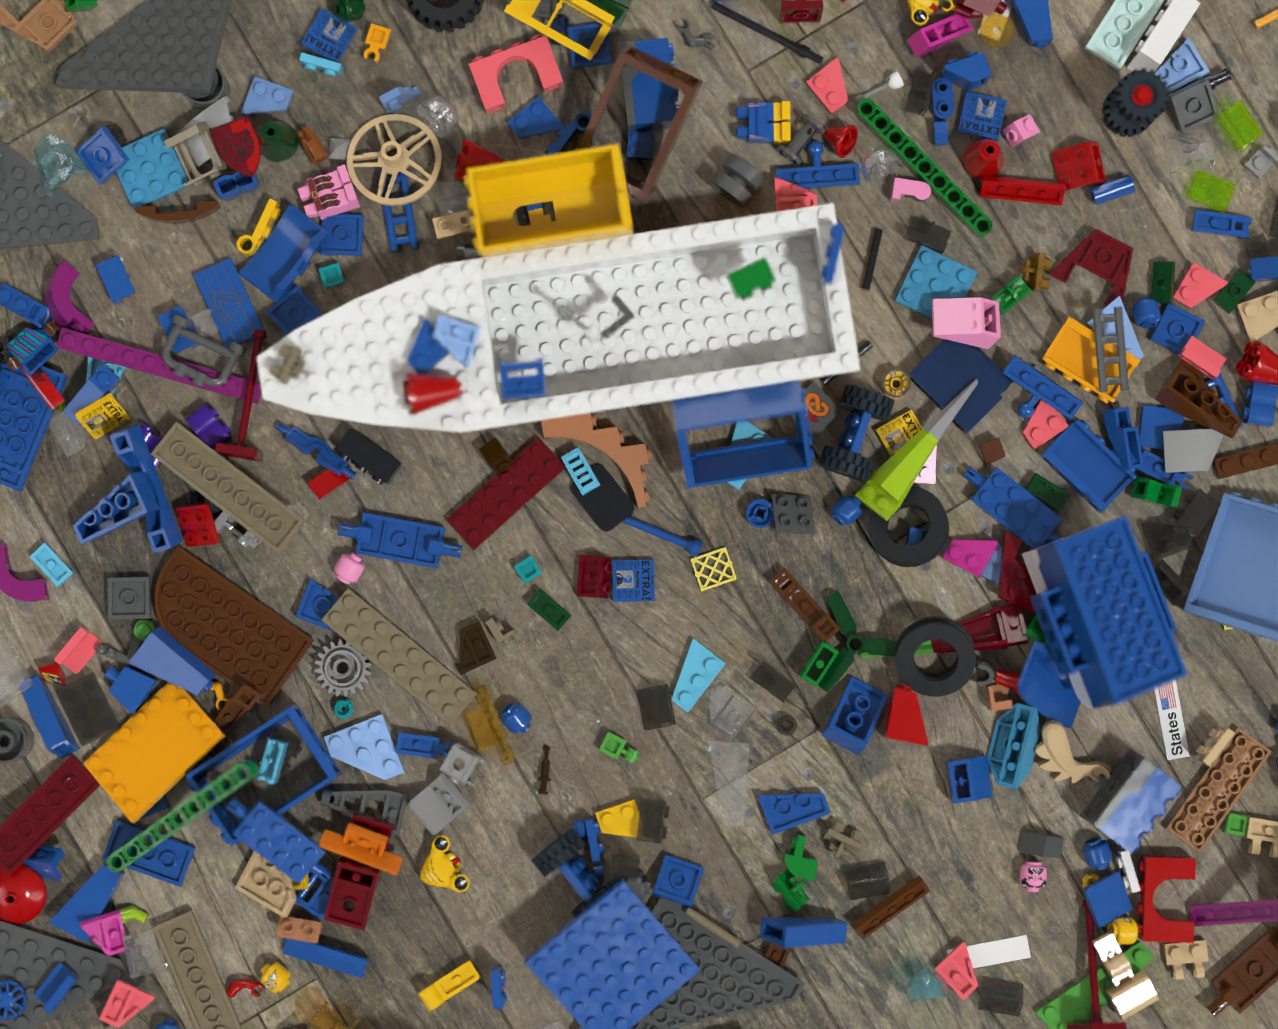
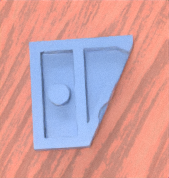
M439 315L432 337L464 367L468 368L470 367L480 328Z

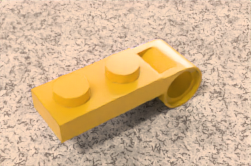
M269 199L252 237L243 235L237 240V248L243 255H255L264 238L267 239L272 231L271 223L273 219L276 220L281 211L279 208L280 204L277 201ZM246 241H252V248L248 251L243 250V244Z
M468 960L420 991L417 995L428 1012H430L447 999L479 980L481 976L472 961Z

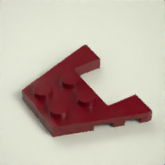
M1095 229L1049 275L1066 283L1074 267L1078 265L1113 284L1103 304L1109 305L1119 295L1123 303L1133 248Z
M1005 532L1002 536V567L999 576L998 598L1037 615L1030 598L1037 594L1025 564L1015 560L1023 540Z

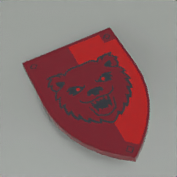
M244 116L210 130L224 162L239 174L253 178L260 163L261 147L249 116Z

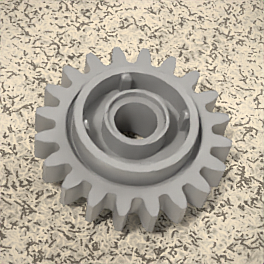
M339 639L338 646L332 641L330 642L331 649L324 646L323 649L326 653H318L322 660L315 661V664L320 665V668L314 670V672L321 673L317 681L324 680L321 687L329 686L328 693L333 692L335 689L336 696H339L341 691H343L346 697L349 695V690L353 694H357L356 687L361 690L364 689L361 684L362 681L369 683L365 675L372 674L371 671L367 670V667L373 664L366 663L367 658L346 642L344 645L342 639ZM341 662H346L349 666V670L345 674L340 673L338 670Z

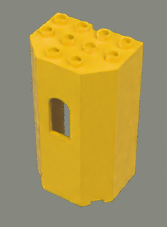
M619 144L467 169L468 176H464L466 188L471 193V196L468 197V205L472 214H474V217H471V225L475 234H477V238H474V245L478 255H482L485 258L633 235L632 216ZM553 201L556 221L520 226L515 223L513 215L517 208Z

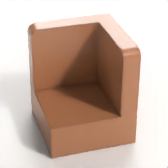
M999 684L985 686L989 711L1013 708L1012 700L1009 699L1006 687Z

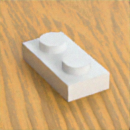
M1124 849L1117 850L1116 862L1119 869L1122 868L1124 876L1121 878L1125 889L1128 888V891L1132 893L1141 891L1130 853Z

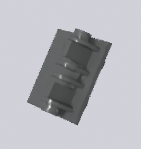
M771 494L774 523L770 525L771 531L787 534H815L810 496Z

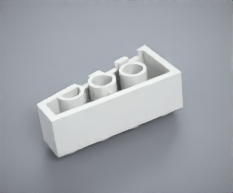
M1167 0L1165 3L1167 6L1166 10L1159 12L1155 18L1157 21L1156 25H1151L1145 33L1147 38L1145 41L1141 40L1135 51L1137 53L1127 69L1130 71L1138 69L1140 71L1142 68H1147L1146 71L1148 72L1151 69L1156 71L1199 7L1200 2L1197 0Z

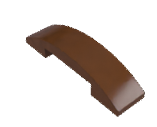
M218 201L196 202V211L159 213V208L156 206L134 207L137 214L152 221L181 224L203 219L219 210L221 205Z
M785 567L769 581L825 643L841 629L801 587Z
M243 682L229 697L213 719L214 723L226 736L206 754L207 756L213 758L219 753L234 727L261 696L259 691Z

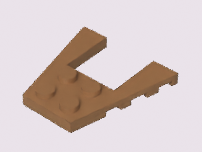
M41 0L20 22L0 4V24L48 52H51L79 24L74 14L67 12L65 0Z

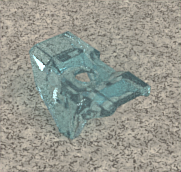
M52 134L48 135L34 149L39 170L44 171L46 178L44 188L47 196L52 197L54 191L61 183L68 181L72 174H86L88 172V168L76 152L67 143ZM55 161H57V166L54 169L52 165Z

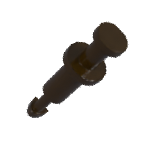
M544 745L545 759L542 761L541 776L537 778L538 781H541L538 794L548 795V792H546L547 782H551L549 778L550 761L548 760L550 747Z

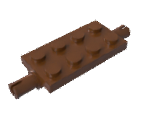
M1274 926L1267 930L1210 981L1220 992V996L1206 1007L1215 1018L1228 1005L1241 1014L1278 981V930Z

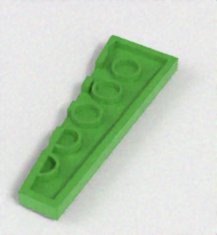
M1137 941L1122 952L1131 965L1133 975L1141 971L1155 957L1140 941ZM1104 965L1100 966L1101 968L1097 970L1100 1009L1110 1000L1106 990L1114 986ZM1089 975L1035 1011L1050 1029H1067V1024L1086 1023L1092 1018Z

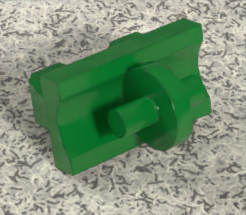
M1018 275L990 300L999 302V311L1004 315L1032 290Z
M788 869L776 877L771 884L775 892H782L784 895L783 904L787 909L793 908L794 911H797L810 900L802 888L806 882L804 880L798 882Z

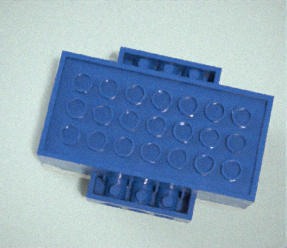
M1126 516L1089 527L1022 554L1037 593L1030 598L1060 676H1069L1073 689L1083 705L1091 709L1117 705L1188 675L1172 635L1173 632L1177 631L1148 553H1140Z

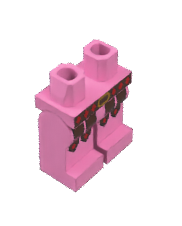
M345 164L337 167L338 170L326 175L307 179L308 184L298 189L302 202L313 198V203L304 206L306 215L309 218L319 216L323 220L329 216L360 207Z

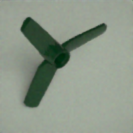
M839 592L830 594L827 599L835 620L841 628V634L847 638L846 649L839 652L830 668L827 669L828 672H825L823 679L818 683L819 687L826 692L831 691L851 666L854 654L864 650L870 655L895 656L897 641L878 638L864 640L861 636L856 635L857 626ZM854 638L859 639L861 642V648L856 651L852 650L849 645L850 641Z

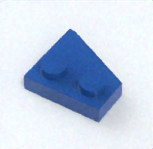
M540 97L536 98L507 122L520 140L534 135H543L547 132L560 131L563 127Z

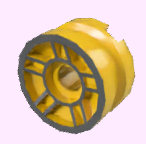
M901 369L889 371L881 381L883 393L892 399L904 397L911 388L909 375ZM893 381H900L898 388L893 387Z

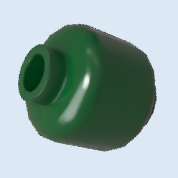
M336 0L334 13L342 22L357 21L365 13V3L363 0Z

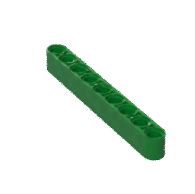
M871 99L860 101L856 109V115L861 122L921 182H925L930 186L931 192L973 235L979 238L987 236L993 227L990 218ZM862 106H868V107H870L871 113H870V114H864V113H862L861 107H862ZM882 120L886 127L879 129L876 127L875 122ZM897 135L900 138V142L897 144L892 143L890 136ZM907 149L912 150L915 157L907 158L904 151ZM926 164L929 167V172L922 173L919 170V165ZM941 179L944 184L943 187H936L933 180ZM948 194H956L958 201H949ZM963 208L971 209L973 213L972 216H964L962 212ZM982 222L986 224L987 231H979L977 223Z
M246 760L233 767L112 853L107 859L108 868L113 872H119L136 862L253 779L258 774L257 764L252 760ZM243 767L247 770L248 776L244 774ZM227 779L231 781L232 787L228 785ZM211 790L215 792L216 798L212 796ZM195 802H198V803H199L200 809L197 808ZM180 813L184 815V820L180 817ZM164 824L168 826L169 831L165 829ZM133 846L137 848L138 853L134 851Z

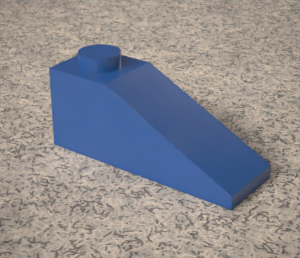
M103 364L85 383L63 412L79 426L81 423L77 420L75 413L111 393L121 380Z

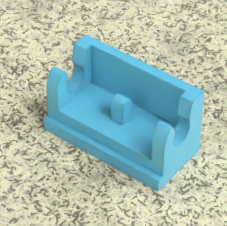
M268 737L257 780H265L269 784L278 782L289 742Z

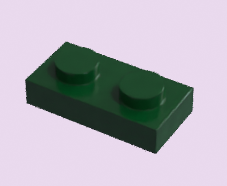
M541 589L527 603L531 609L557 631L572 616Z

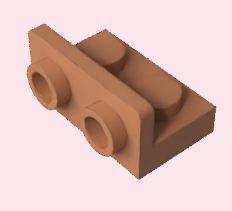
M280 916L276 935L280 938L317 944L319 935H322L323 925L321 922Z

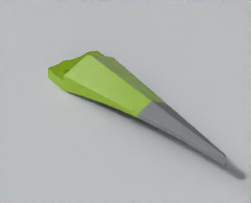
M974 380L878 468L869 477L868 482L857 492L855 497L885 521H888L902 505L934 448L978 385V380Z

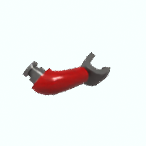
M986 659L976 661L975 668L977 670L982 669L989 673L984 678H977V686L988 685L994 680L996 684L1016 692L1017 697L1022 700V703L1029 706L1018 692L1017 687L1021 675L998 668L994 670L992 663Z

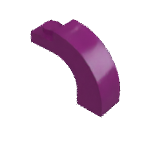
M63 260L56 266L47 281L45 289L46 304L51 316L59 326L64 328L67 324H70L74 331L86 334L95 324L79 312L70 299V288L80 273Z
M0 544V590L20 601L38 602L50 600L47 580L23 581L19 579L11 569L7 544Z

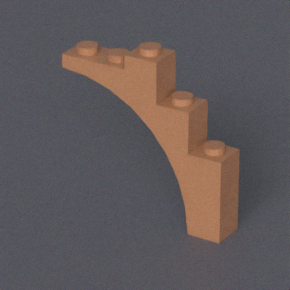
M591 413L541 421L544 439L563 438L577 440L593 446L613 460L625 474L634 491L638 508H645L646 503L650 502L648 490H644L643 482H647L645 469L641 470L640 467L647 466L648 460H652L651 449L646 448V443L621 447L620 444L624 443L623 431H618V427L593 430V427L597 426L595 414Z

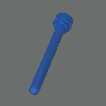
M630 516L623 521L627 525L686 548V551L690 552L689 555L694 557L698 556L703 542L696 539L695 541H688Z

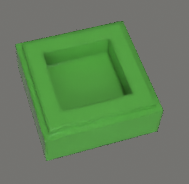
M1229 812L1226 816L1223 833L1246 837L1249 816Z

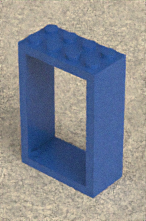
M793 380L672 400L687 488L812 469L811 460L815 458L813 447H809V445H813L811 432L807 433V430L811 429L809 417H804L808 415L807 402L802 403L806 398L804 388L799 387V381ZM795 413L798 435L693 452L690 450L688 430Z
M293 705L187 774L188 780L186 783L192 791L200 792L210 784L207 780L209 772L288 720L293 722L326 775L275 808L274 811L281 815L341 776L342 772L299 706ZM211 790L212 796L216 798L215 792ZM220 801L208 810L211 814L209 818L215 827L219 826L223 832L220 835L226 844L230 843L231 846L239 843L241 840L233 835L237 825L223 803Z

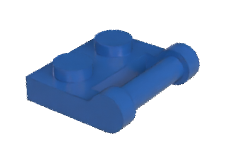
M536 358L535 361L510 363L500 361L503 399L546 396L543 358ZM537 369V375L508 377V371Z
M311 873L308 877L309 889L299 890L298 893H295V902L322 920L326 913L334 876L327 877L328 880L325 883L322 882L308 902L304 897L318 879L316 875Z
M502 965L493 966L491 970L492 1004L496 1009H502L507 1000V994L503 991V986L506 983V971H502Z

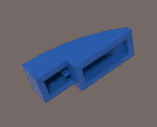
M1129 407L1103 410L1108 436L1125 469L1144 468L1138 426L1132 427Z

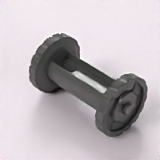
M803 114L801 117L804 125L786 147L779 145L777 148L782 156L795 165L801 163L798 155L815 133L823 134L825 132L824 127L807 114Z

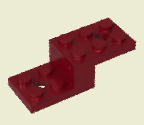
M354 813L351 824L388 837L384 850L387 852L394 824ZM341 856L337 865L324 920L364 931L382 870ZM347 900L352 901L355 904V908H346L344 902Z

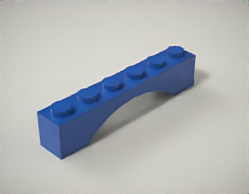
M140 425L131 426L110 435L117 456L126 464L131 473L143 471L158 504L159 510L146 515L147 536L153 552L170 549L183 540Z

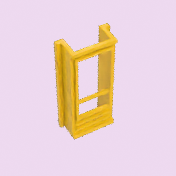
M512 0L510 5L507 4L504 10L505 13L590 61L594 59L615 18L586 0H560L556 4V9L547 25H544L532 18L541 0ZM562 3L602 24L589 50L549 27L558 10L562 8Z

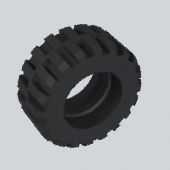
M407 0V3L419 23H423L426 28L430 30L434 28L436 32L441 33L443 30H448V33L454 32L455 28L459 27L460 30L465 28V24L468 22L471 24L475 20L474 16L476 14L479 15L481 4H484V0H460L449 8L435 7L428 0Z

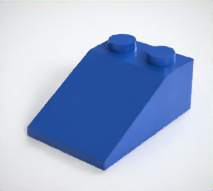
M852 676L829 717L821 736L859 755L868 744L888 695Z

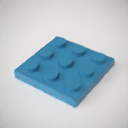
M165 128L122 147V150L130 160L117 171V175L134 211V207L147 206L189 187L184 186L185 183L189 182V179L174 147L167 149L164 143L165 140L170 138Z
M921 245L894 302L932 320V300L965 298L977 271Z

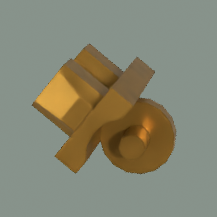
M1045 253L1030 254L1029 260H1025L1024 267L1018 268V273L1023 274V281H1026V285L1032 292L1049 289L1050 280L1049 278L1042 277L1043 270L1049 271L1052 268L1053 260L1045 257Z

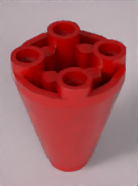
M464 139L461 147L463 152H458L456 164L459 165V168L456 167L454 179L465 181L464 176H468L467 169L506 163L508 161L477 143Z
M1249 341L1244 348L1242 359L1235 366V371L1239 373L1241 379L1246 381L1278 385V355L1261 341H1255L1254 343Z

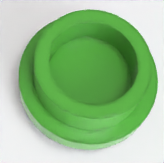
M141 620L136 623L134 634L139 640L145 641L150 633L155 630L152 622Z

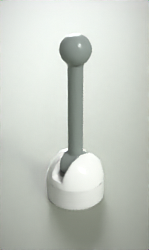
M898 71L888 76L886 84L864 95H858L856 101L860 103L863 99L887 87L892 89L903 87L904 83Z
M563 305L557 307L558 313H563L585 330V338L590 343L594 344L599 339L603 330L595 325L587 327L567 312Z

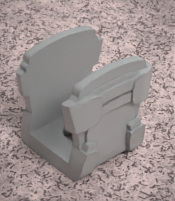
M455 743L440 770L448 774L447 779L456 784L461 782L464 785L474 786L475 783L469 779L478 762L487 766V761L484 757L471 751L466 746ZM458 758L463 759L465 762V767L461 771L456 770L454 767V762Z

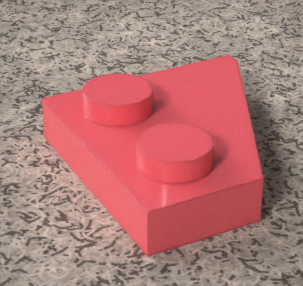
M835 58L806 82L807 86L831 115L848 102L838 58Z
M1193 262L1174 293L1173 300L1190 309L1226 286L1228 282Z

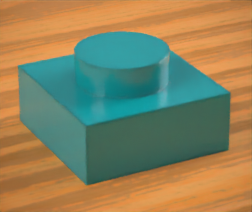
M339 263L319 268L325 289L345 284Z
M532 556L514 566L525 584L543 573Z

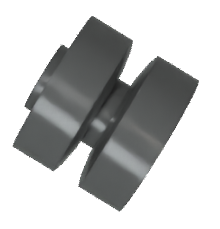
M216 65L209 93L184 94L195 107L205 110L225 96L229 97L230 85L226 76Z
M730 153L722 163V167L728 175L717 171L709 181V184L725 199L740 208H744L752 197L745 187L756 191L765 178L750 162Z
M18 718L0 719V763H10L25 758L34 746V733L31 727L25 721Z

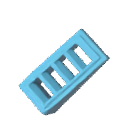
M576 448L561 457L582 496L600 486L580 448ZM577 457H580L579 460L569 464L570 461L574 460ZM581 464H584V467L578 469L575 472L573 471L574 468L578 467ZM588 471L589 474L580 479L577 478V476ZM592 478V482L582 487L581 484Z

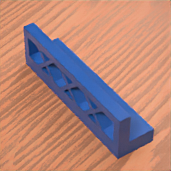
M285 938L286 944L282 954L359 978L364 976L369 960L367 956L319 941L315 944Z

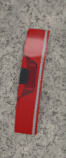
M20 366V369L51 410L65 401L41 367L31 376H28Z

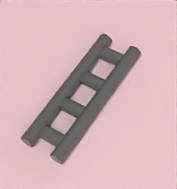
M1122 306L1114 307V314L1101 315V308L1092 309L1099 392H1108L1107 385L1120 384V391L1129 390ZM1115 322L1116 334L1103 336L1102 323ZM1117 343V355L1105 356L1104 344ZM1118 364L1119 376L1107 377L1106 365Z

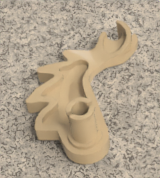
M1048 718L1044 719L1045 723L1042 727L1043 741L1035 746V752L1045 759L1039 762L1040 768L1057 772L1054 775L1056 782L1071 777L1072 783H1076L1085 776H1089L1096 782H1099L1098 776L1100 774H1105V779L1107 780L1110 778L1109 772H1112L1109 764L1101 761L1089 763L1076 761L1072 756L1063 724Z

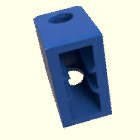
M111 666L104 676L113 682L109 692L132 714H135L141 708L159 681L129 666H125L121 672Z

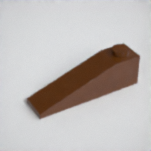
M1182 360L1163 383L1155 399L1171 411L1233 438L1242 422L1226 403H1222L1215 395V389L1208 387L1203 380L1204 376L1201 372L1185 360Z

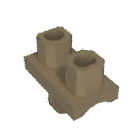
M282 345L278 355L287 359L284 367L274 363L270 373L285 385H287L294 370L292 378L298 380L301 373L307 375L308 371L303 369L306 363L305 360L300 359L296 366L303 350L296 346Z
M838 821L827 830L823 839L831 842L829 849L835 851L834 858L836 859L841 854L848 857L850 852L857 855L863 847V844H861L863 833L852 830L850 836L847 837L842 834L845 825Z

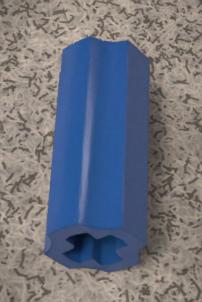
M1129 175L1090 187L1091 199L1096 205L1135 192L1133 179Z

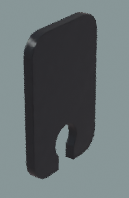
M595 465L591 469L600 486L582 496L576 483L573 482L571 491L598 527L604 532H609L631 516L635 508L632 501L603 465Z

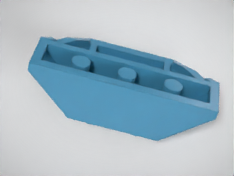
M1016 703L1013 708L1006 711L996 720L987 760L997 785L1017 790L1030 773L1035 755V746L1038 743L1041 731L1037 708Z

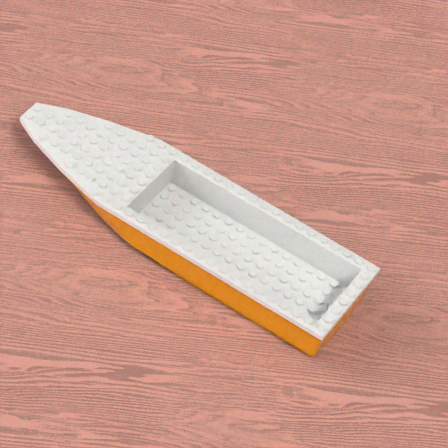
M834 203L433 266L359 297L296 329L259 355L257 361L263 399L312 415L380 426L465 433L860 371L841 248L832 286L824 285V279L820 278L823 265L827 266L829 259L825 257L827 245H832L833 241L830 231L832 226L837 224ZM766 257L776 279V282L772 284L773 288L765 292H761L760 289L753 293V297L742 301L741 298L736 300L726 274ZM614 295H618L635 317L608 339H605L601 334L599 339L592 344L585 338V330L563 313H558L557 307L563 305L567 312L587 327L595 325L604 331L623 316L622 312L611 300ZM441 315L479 327L470 367H464L449 354L425 374L456 377L457 381L462 383L463 394H459V399L417 415L409 416L407 410H411L410 404L405 403L403 381L407 379L403 377V374H417L407 362V359L423 321L427 319L435 328L437 317ZM282 345L296 346L303 350L296 366L300 359L306 361L303 369L308 371L307 375L301 373L298 380L292 378L294 370L287 385L279 382L278 378L270 373L274 363L284 367L287 359L278 355ZM536 358H543L546 396L503 399L500 361L510 363L535 361ZM537 369L508 371V377L537 375Z

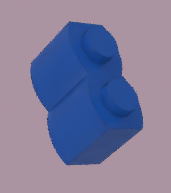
M235 172L233 175L222 176L213 183L222 201L234 200L242 193L254 192L261 186L256 173L251 178Z
M1251 382L1250 386L1246 387L1245 398H1247V406H1244L1242 410V418L1245 419L1244 424L1263 427L1273 426L1278 385Z

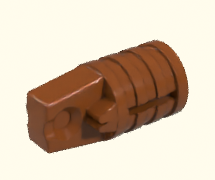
M309 126L303 127L297 133L303 149L313 165H318L329 157L319 138Z

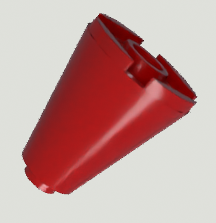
M977 139L971 142L963 154L965 170L970 176L981 180L983 176H996L1004 164L1002 149L995 141L990 139Z
M414 373L403 374V377L407 379L403 381L405 403L410 404L411 410H407L409 416L417 415L459 399V394H463L462 383L457 381L456 377Z

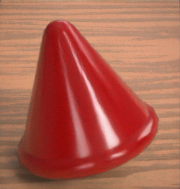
M854 125L825 128L823 135L836 151L837 156L844 158L854 149L858 138V130Z

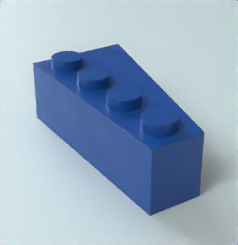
M143 471L129 474L108 496L101 499L98 505L80 518L73 525V528L82 545L96 541L159 510Z

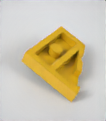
M635 799L595 812L602 833L647 838Z

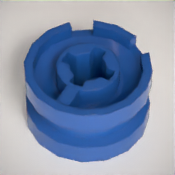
M765 499L752 501L746 509V519L755 528L767 527L774 519L772 504ZM757 510H763L764 516H756Z

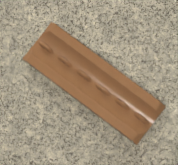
M1239 727L1233 730L1235 734L1211 766L1206 768L1165 828L1199 853H1201L1272 752Z

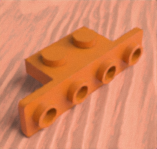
M351 823L348 824L344 836L325 830L318 845L323 849L393 875L398 874L403 862L402 857L384 851L388 837Z

